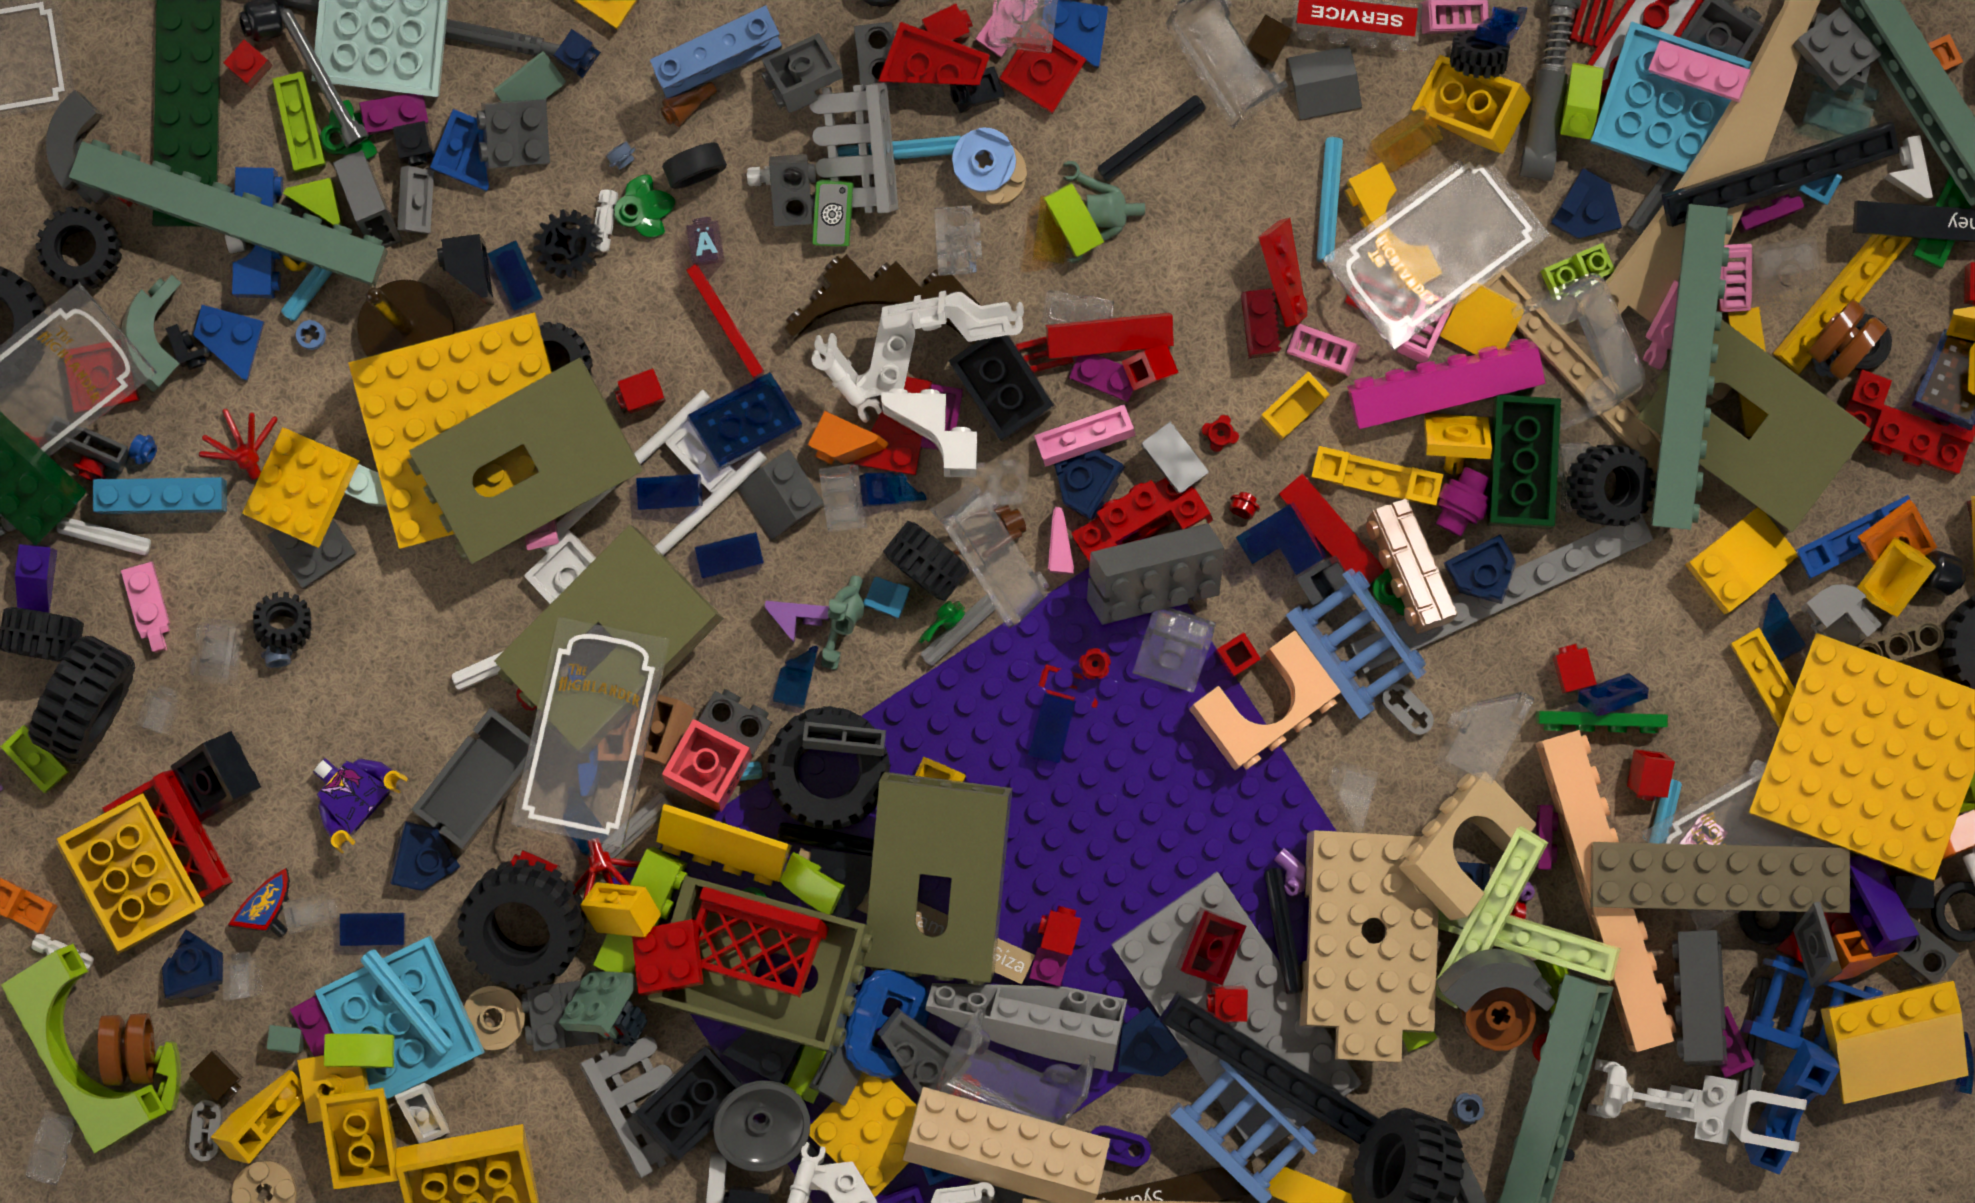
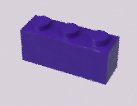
M1862 855L1850 857V914L1873 957L1903 951L1919 933L1883 866L1879 861Z

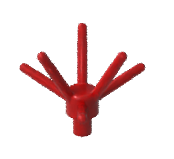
M223 409L222 413L238 447L233 451L215 439L203 435V441L223 453L200 451L199 456L236 461L240 469H246L251 480L259 478L261 470L257 464L259 461L257 450L276 424L277 417L271 418L255 441V414L249 413L248 443L244 444L228 409Z
M599 838L589 840L587 842L591 856L587 858L589 868L575 883L574 886L576 888L573 894L575 895L587 881L584 900L593 888L595 876L603 874L606 883L614 884L610 876L611 873L621 885H630L613 865L638 868L640 861L610 858L609 852H603Z

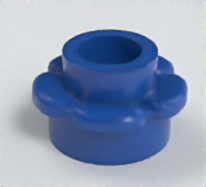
M137 435L129 448V457L135 459V463L138 465L151 462L157 453V445H155L151 435Z

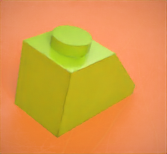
M1572 62L1560 121L1561 135L1592 139L1599 109L1604 68Z

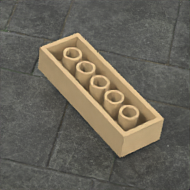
M923 1087L916 1106L903 1160L979 1182H987L993 1186L1054 1203H1094L1098 1195L1110 1139Z

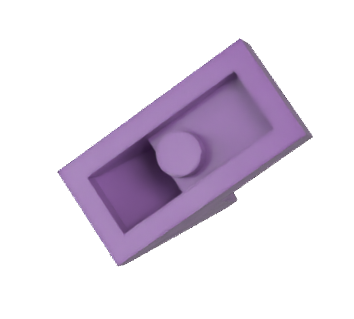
M765 601V608L793 643H795L797 618H802L804 625L822 626V620L829 621V606Z

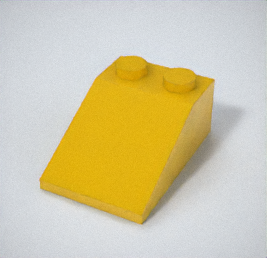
M1439 54L1411 108L1412 112L1476 145L1504 154L1531 101L1530 96L1520 83L1500 76L1494 78L1490 75V78L1484 79L1483 76L1473 78V74H1469V76L1463 75V71L1457 72L1455 68L1450 66V58Z
M1757 507L1688 561L1685 566L1725 615L1759 590L1796 559L1798 555L1768 515Z
M384 1088L319 1096L333 1189L398 1181L396 1172V1138Z

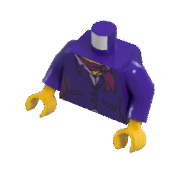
M323 759L314 769L313 773L325 783V786L317 794L321 799L318 809L323 826L331 837V844L341 854L344 853L341 846L345 841L348 840L354 845L355 840L349 834L354 835L392 791L398 794L401 792L396 789V783L399 779L407 782L408 778L380 761L357 759L353 763L346 761L338 769L329 760Z

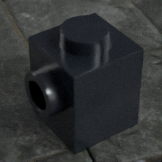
M425 121L393 127L399 159L403 164L408 163L409 166L422 165L427 163L428 158L434 157L429 127Z

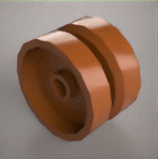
M1852 299L1840 313L1836 312L1819 332L1818 339L1807 351L1819 363L1826 361L1835 350L1839 352L1830 364L1829 371L1841 381L1857 366L1888 328L1876 317L1868 319L1860 329L1855 327L1865 315V308L1855 299Z
M1509 987L1496 988L1485 993L1467 1012L1461 1009L1462 1024L1467 1035L1476 1044L1494 1051L1511 1050L1522 1045L1531 1035L1536 1022L1535 1006L1531 998L1523 992ZM1494 1009L1502 1011L1503 1017L1501 1020H1493L1495 1017L1491 1014Z
M130 1014L126 1024L121 1015L101 1016L98 1027V1061L104 1086L123 1085L127 1075L133 1084L152 1083L155 1073V1041L150 1014Z

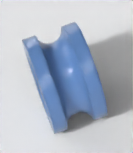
M307 320L298 326L296 338L301 346L314 350L323 345L326 333L321 324L313 320ZM313 326L317 328L315 332L319 334L318 340L312 339L309 344L304 342L307 338L302 336L304 330L310 331Z

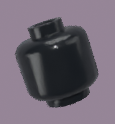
M255 0L244 4L243 11L238 14L244 36L250 37L254 42H261L281 36L284 23L280 13L285 9L284 5L278 6L275 0Z
M1939 550L1925 555L1936 567L1922 584V588L1942 596L1952 595L1962 588L1966 581V573L1960 558Z

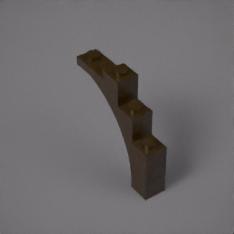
M846 254L842 259L836 256L825 266L824 269L827 272L823 277L830 287L827 290L823 286L809 298L812 303L804 311L800 308L795 310L786 319L788 325L785 327V331L795 340L817 319L832 312L860 305H896L913 302L914 296L921 295L922 300L939 297V292L946 291L947 295L962 292L975 303L980 304L946 267L941 272L937 269L931 272L923 280L926 286L921 288L897 261L891 266L886 262L874 273L876 279L872 282ZM947 318L946 324L953 328L955 331H957L965 339V337L952 323V321L949 318ZM976 340V341H970L969 343L972 345V344H974L975 342H977L978 340Z

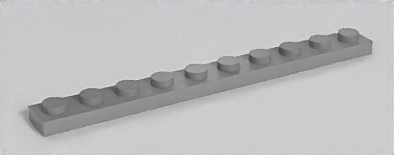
M1639 513L1641 518L1636 522L1630 521V525L1606 526L1515 568L1503 604L1461 593L1451 598L1458 615L1446 625L1417 634L1414 626L1410 627L1405 619L1393 626L1410 650H1416L1653 541V537L1642 514ZM1382 630L1350 644L1355 656L1385 635ZM1392 645L1361 667L1364 674L1401 656Z

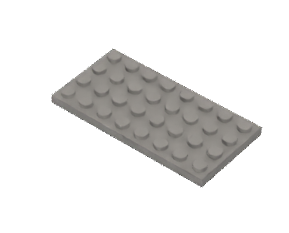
M1217 871L1111 943L1159 1016H1161L1177 992L1206 1010V996L1211 994L1212 986H1222L1186 974L1176 967L1199 908L1202 907L1246 925L1247 927L1223 986H1245L1248 989L1247 1022L1226 1023L1344 1096L1362 1084L1346 1060L1335 1059L1336 1045L1325 1028L1300 1026L1301 993L1286 994L1280 962ZM1168 1027L1207 1086L1210 1087L1226 1071L1219 1062L1220 1058ZM1246 1074L1244 1075L1297 1128L1314 1117ZM1235 1079L1216 1099L1228 1115L1249 1092ZM1258 1102L1235 1127L1244 1140L1247 1141L1272 1115ZM1281 1124L1253 1153L1257 1157L1289 1135L1290 1132Z

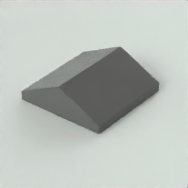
M1350 46L1287 58L1300 120L1362 108L1358 76Z
M1814 902L1793 928L1811 988L1818 987L1842 973L1821 903Z

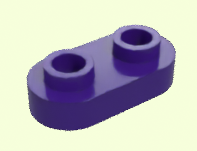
M1107 1125L1097 1126L1090 1132L1094 1135H1106L1109 1137L1110 1144L1106 1156L1107 1160L1138 1167L1145 1164L1150 1158L1151 1146L1142 1135ZM1132 1144L1140 1146L1141 1152L1138 1156H1131L1128 1149Z

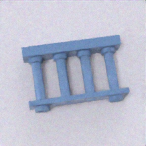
M765 5L650 59V62L666 98L686 93L782 48V44L778 38L780 34Z
M1353 568L1342 574L1348 582L1313 608L1304 609L1302 605H1299L1287 613L1286 616L1339 688L1341 694L1359 719H1362L1375 709L1372 705L1374 697L1410 672L1413 673L1416 679L1420 678L1426 673L1423 668L1426 663L1417 650H1410L1367 589L1370 587V584L1360 571L1355 573ZM1356 593L1366 609L1330 635H1322L1316 626L1318 619ZM1374 619L1385 635L1349 661H1341L1334 652L1337 650L1336 646ZM1393 645L1403 659V662L1368 687L1362 686L1360 688L1353 678L1356 675L1355 672Z
M1220 1059L1219 1062L1226 1071L1191 1106L1188 1104L1184 1108L1178 1102L1169 1112L1171 1117L1260 1203H1267L1272 1197L1268 1189L1271 1186L1269 1182L1304 1147L1314 1155L1318 1151L1315 1144H1313L1316 1138L1303 1125L1298 1129L1244 1076L1243 1072ZM1236 1079L1249 1093L1215 1128L1211 1126L1207 1130L1199 1122L1202 1118L1201 1114ZM1259 1102L1272 1116L1238 1150L1234 1149L1230 1153L1222 1145L1225 1141L1223 1137ZM1282 1124L1295 1138L1261 1173L1257 1171L1253 1175L1245 1167L1248 1163L1247 1159Z

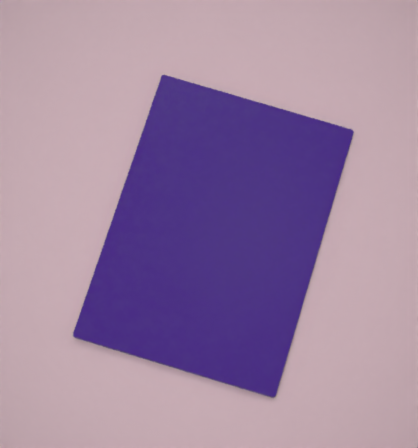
M1088 567L863 714L862 717L875 729L886 730L885 746L889 754L890 773L915 776L923 757H926L965 774L966 777L963 782L1012 788L998 938L1036 955L1037 947L1041 946L1043 938L1042 934L1037 933L1042 915L1049 916L1050 910L1057 911L1058 906L1077 910L1075 917L1082 919L1072 956L1069 955L1061 986L1127 999L1123 1026L1147 1006L1158 1019L1160 1016L1111 943L1217 871L1280 962L1264 872L1270 868H1280L1285 885L1286 870L1274 861V858L1280 851L1285 848L1306 868L1307 833L1314 830L1337 831L1281 746L1272 752L1268 747L1258 754L1261 757L1260 761L1247 770L1242 765L1235 771L1189 710L1193 704L1219 686L1245 719L1255 724L1267 725L1236 677L1232 678L1215 652L1217 648L1188 604L1102 625L1087 601L1088 579L1091 578ZM1098 648L1102 653L1106 652L1109 655L1111 664L1108 666L1109 673L1104 678L1099 679L1097 677L1091 680L1083 675V669L1079 667V660L1082 655L1086 654L1087 650ZM1093 661L1092 666L1097 667L1098 662ZM1046 664L1061 668L1058 672L1049 670L1045 687L1038 686L1042 670L1045 669ZM1072 672L1082 674L1084 680L1075 678ZM1069 686H1077V689L1069 688ZM1045 689L1072 696L1075 699L1072 702L1065 699L1059 700L1048 697ZM1094 698L1098 702L1097 708L1092 707L1091 702L1094 701ZM827 738L829 740H839L835 738ZM810 749L800 757L798 764L799 777L803 786L811 794L825 799L837 798L847 793L854 786L859 774L858 758L856 754ZM768 777L727 803L722 813L716 810L707 816V818L792 845L787 863L793 852L799 854L801 848L811 852V849L858 854L779 839L777 836L778 828L782 822L806 827L810 826L795 820L780 807L770 789ZM877 806L869 815L854 825L841 829L824 830L874 839ZM681 850L680 856L668 853L688 863L684 872L688 873L689 877L740 891L748 887H756L762 890L767 898L818 911L793 894L781 882L773 880L772 886L754 881L755 874L744 870L741 876L723 871L724 864L713 860L710 866L693 861L694 854ZM629 867L620 874L631 884L637 868ZM920 874L918 902L948 915L952 878ZM615 877L612 878L614 884H620ZM676 889L671 898V901L674 902V907L666 920L662 918L659 925L671 923L680 894L679 890ZM1305 889L1297 896H1290L1285 892L1298 965L1307 960L1309 898H1305ZM855 909L846 918L847 920L867 925V913ZM777 953L769 955L775 969L791 960L790 957ZM765 958L759 961L755 974L756 977H761L771 971ZM1034 959L1022 984L998 973H994L991 983H985L988 985L1056 986L1029 978ZM813 964L804 985L811 990L818 981V972ZM865 966L862 983L856 985L858 992L862 988L863 981L874 973L871 967ZM792 967L779 974V977L784 985L793 987L798 973L795 967ZM927 974L916 977L925 986L928 995L932 983L969 984L966 979L954 978L951 981H942L936 979L935 975ZM774 977L770 979V981L776 982ZM888 997L882 1010L883 1015L890 1018L897 1008L900 1009V1001ZM690 1013L722 1064L742 1085L755 1081H772L722 1054L747 1029ZM932 1013L929 1014L926 1028L972 1062L964 1074H970L973 1079H977L980 1083L981 1090L976 1102L1051 1123H1061L1134 1075V1073L1118 1072L1122 1029L1113 1070L1107 1071L1017 1050L974 1034ZM1163 1024L1165 1028L1169 1031V1033L1172 1035L1168 1027L1165 1024ZM880 1038L876 1047L884 1050L886 1045ZM796 1055L781 1081L782 1084H785L797 1061ZM904 1072L899 1076L890 1078L913 1102L918 1103L920 1095ZM967 1087L962 1088L963 1093L968 1091ZM818 1093L814 1103L803 1100L809 1112L810 1125L833 1102ZM762 1113L756 1114L760 1119L764 1116ZM808 1136L807 1140L820 1153L821 1147ZM825 1152L824 1161L827 1164H835L836 1162ZM797 1157L787 1163L795 1176L801 1163ZM909 1162L875 1199H880L917 1184L923 1202L931 1203L935 1190L965 1186L973 1180L957 1176L930 1187L922 1166ZM811 1190L809 1198L812 1203H833L825 1192Z

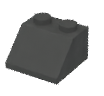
M789 449L762 466L737 487L771 540L825 506L823 500Z

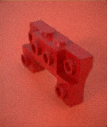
M1860 370L1844 410L1870 428L1862 442L1873 445L1872 451L1878 454L1891 456L1893 452L1904 456L1902 461L1906 464L1921 467L1923 463L1958 475L1969 445L1975 437V410H1973L1969 420L1948 412L1951 414L1952 423L1948 426L1940 425L1885 405L1884 402L1892 380Z
M1164 478L1155 484L1152 480L1147 483H1139L1120 499H1112L1106 502L1101 510L1097 511L1098 517L1071 534L1090 564L1091 552L1146 539L1172 524L1175 520L1181 530L1194 526L1204 519L1209 524L1213 521V518L1196 489L1190 486L1184 492L1178 494L1167 479Z

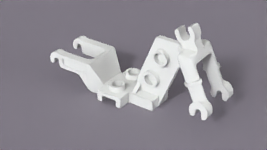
M946 291L939 292V297L924 300L921 299V295L914 296L913 302L882 307L871 366L864 374L858 375L851 366V361L847 360L837 347V337L834 333L829 334L827 344L823 342L820 335L816 336L814 344L816 350L813 351L812 362L817 369L826 372L833 381L832 385L837 387L846 400L858 409V416L866 423L869 421V415L864 410L865 407H874L878 414L882 412V404L873 396H879L882 392L888 393L890 389H904L915 338V329L935 330L940 328L941 324H946V320L949 318L968 342L1005 335H1017L1023 328L1024 306L1021 302H1018L1016 311L1011 310L1008 302L980 306L962 292L947 295ZM1010 321H1015V325H1011ZM820 354H823L826 358L822 359Z
M1596 1059L1594 1070L1608 1072L1603 1105L1588 1103L1586 1113L1588 1115L1615 1118L1619 1116L1624 1104L1629 1101L1632 1102L1633 1098L1646 1100L1644 1107L1666 1110L1665 1117L1697 1122L1695 1139L1728 1145L1731 1130L1741 1142L1793 1152L1799 1151L1800 1142L1752 1133L1748 1130L1747 1123L1750 1107L1754 1102H1764L1806 1110L1807 1100L1757 1090H1748L1736 1096L1739 1081L1705 1075L1703 1090L1671 1085L1670 1091L1648 1088L1647 1094L1634 1092V1089L1626 1080L1627 1070L1620 1066L1618 1062Z
M808 1142L802 1147V1160L794 1183L790 1186L789 1190L791 1192L787 1203H807L811 1190H821L827 1193L833 1203H878L852 1161L820 1165L825 1157V1147L821 1146L820 1153L816 1157H810L807 1154L809 1150ZM987 1182L937 1189L931 1203H992L991 1200L994 1199L995 1191L994 1187ZM982 1192H986L988 1197L982 1196Z

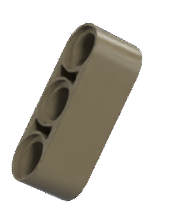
M1925 622L1861 642L1855 647L1861 649L1863 647L1868 648L1874 654L1898 662L1939 648L1944 640V632L1938 624ZM1924 628L1929 629L1933 634L1934 639L1930 646L1924 645L1920 640V632ZM1893 638L1899 639L1903 644V651L1899 656L1894 655L1889 649L1890 641Z

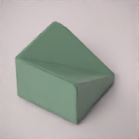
M275 1024L269 1025L267 1049L270 1051L301 1053L303 1051L301 1029L276 1026Z

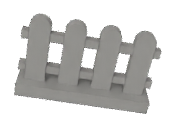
M887 82L865 85L866 91H863V84L854 85L853 92L832 93V87L822 88V94L816 95L818 100L809 104L810 109L814 113L824 114L825 126L816 128L812 134L813 141L817 145H827L828 157L820 159L816 163L815 169L817 174L824 178L830 177V180L841 181L840 176L861 175L862 187L853 188L852 208L864 207L865 213L875 212L874 206H877V213H888L899 209ZM866 110H868L869 123H866ZM855 111V124L835 125L834 113ZM868 142H871L872 154H869ZM858 143L859 155L838 157L837 145ZM871 174H874L875 186H872Z
M649 1036L637 1040L633 1046L628 1045L609 1055L607 1050L599 1053L602 1060L596 1063L592 1057L579 1064L638 1178L653 1172L650 1165L657 1163L659 1168L667 1164L664 1158L669 1156L633 1116L625 1120L620 1108L626 1105L631 1114L637 1109L634 1103L636 1099L653 1090L656 1091L672 1075L671 1069L666 1065H659L653 1068L648 1057L655 1053L657 1043L655 1039ZM640 1061L646 1073L624 1084L619 1072ZM609 1077L612 1078L617 1087L610 1091L605 1082ZM639 1134L642 1135L647 1144L640 1148L635 1139Z

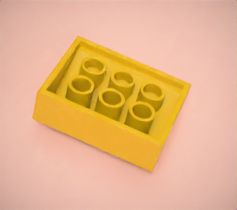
M143 793L56 838L57 847L116 955L138 945L204 907L200 896Z
M664 804L662 808L656 842L663 844L662 851L680 856L681 850L694 854L693 861L710 866L713 860L724 864L723 871L741 876L744 870L755 874L754 881L772 886L773 880L780 882L792 845Z
M1941 981L1820 1009L1829 1048L1833 1051L1840 1068L1836 1078L1842 1104L1968 1076L1962 1012L1954 981Z
M523 1124L396 1148V1172L404 1203H539L530 1150Z

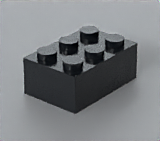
M1010 335L978 340L948 360L1002 442H1005L1056 408V405Z
M704 1046L690 1057L631 1115L674 1161H678L713 1128L714 1117L721 1102L732 1091L742 1086V1084Z

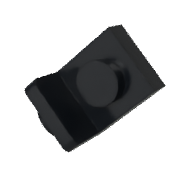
M994 66L985 68L979 85L950 84L951 99L957 105L959 113L966 112L974 106L1000 100L1005 96Z
M178 324L165 328L180 366H188L189 370L207 364L206 358L212 356L211 351L204 347L190 352V349L195 346L188 329L182 331Z

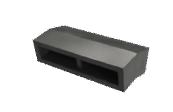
M54 415L46 429V439L51 441L59 434V428L66 429L73 422ZM80 425L70 432L85 438L83 443L67 436L62 437L56 442L120 472L123 471L129 458L128 446ZM96 443L119 453V455L115 458L92 448V446Z
M805 722L803 733L804 749L884 757L886 730ZM809 733L842 736V741L810 738ZM847 737L881 740L880 745L848 742Z
M847 1016V1019H846V1022H845V1026H844L845 1029H846V1023H847V1021L849 1020L850 1016ZM875 1031L872 1039L874 1047H876L880 1039L878 1031ZM844 1044L841 1048L838 1047L836 1054L826 1052L809 1087L831 1101L846 1106L862 1072L856 1070L853 1063L846 1058Z

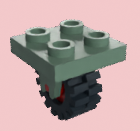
M589 971L582 979L572 1001L566 1006L565 1013L560 1019L559 1024L566 1031L595 1032L607 1040L612 1039L615 1044L619 1045L621 1043L623 1046H633L648 1022L645 1013L640 1012L641 1009L638 1006L634 1007L633 1003L629 1001V997L637 985V978L632 973Z

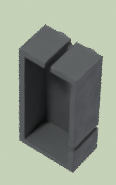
M1207 523L1093 551L1090 554L1089 575L1091 578L1088 579L1087 601L1103 625L1187 604L1188 598L1195 602L1219 596L1224 546Z
M491 707L473 729L475 733L481 736L476 740L468 735L411 809L435 828H439L441 824H444L445 826L439 832L461 849L468 848L532 765L537 745L533 738ZM541 745L539 754H540V753L542 752V750L544 749V747H543L542 745Z
M1717 930L1678 932V940L1672 941L1673 959L1676 960V963H1679L1680 972H1674L1675 992H1677V995H1681V1005H1676V1022L1679 1024V1027H1683V1037H1677L1678 1057L1684 1059V1062L1689 1067L1728 1065L1726 1036H1723V1030H1726L1721 936Z

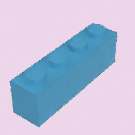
M222 477L93 479V512L98 514L227 512V480Z

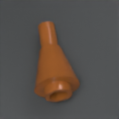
M709 82L696 91L663 99V107L660 111L669 125L674 123L677 127H680L701 105L702 101L717 93V89L712 82Z

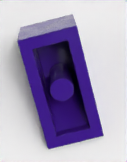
M19 544L15 571L17 608L50 613L57 558L56 549Z

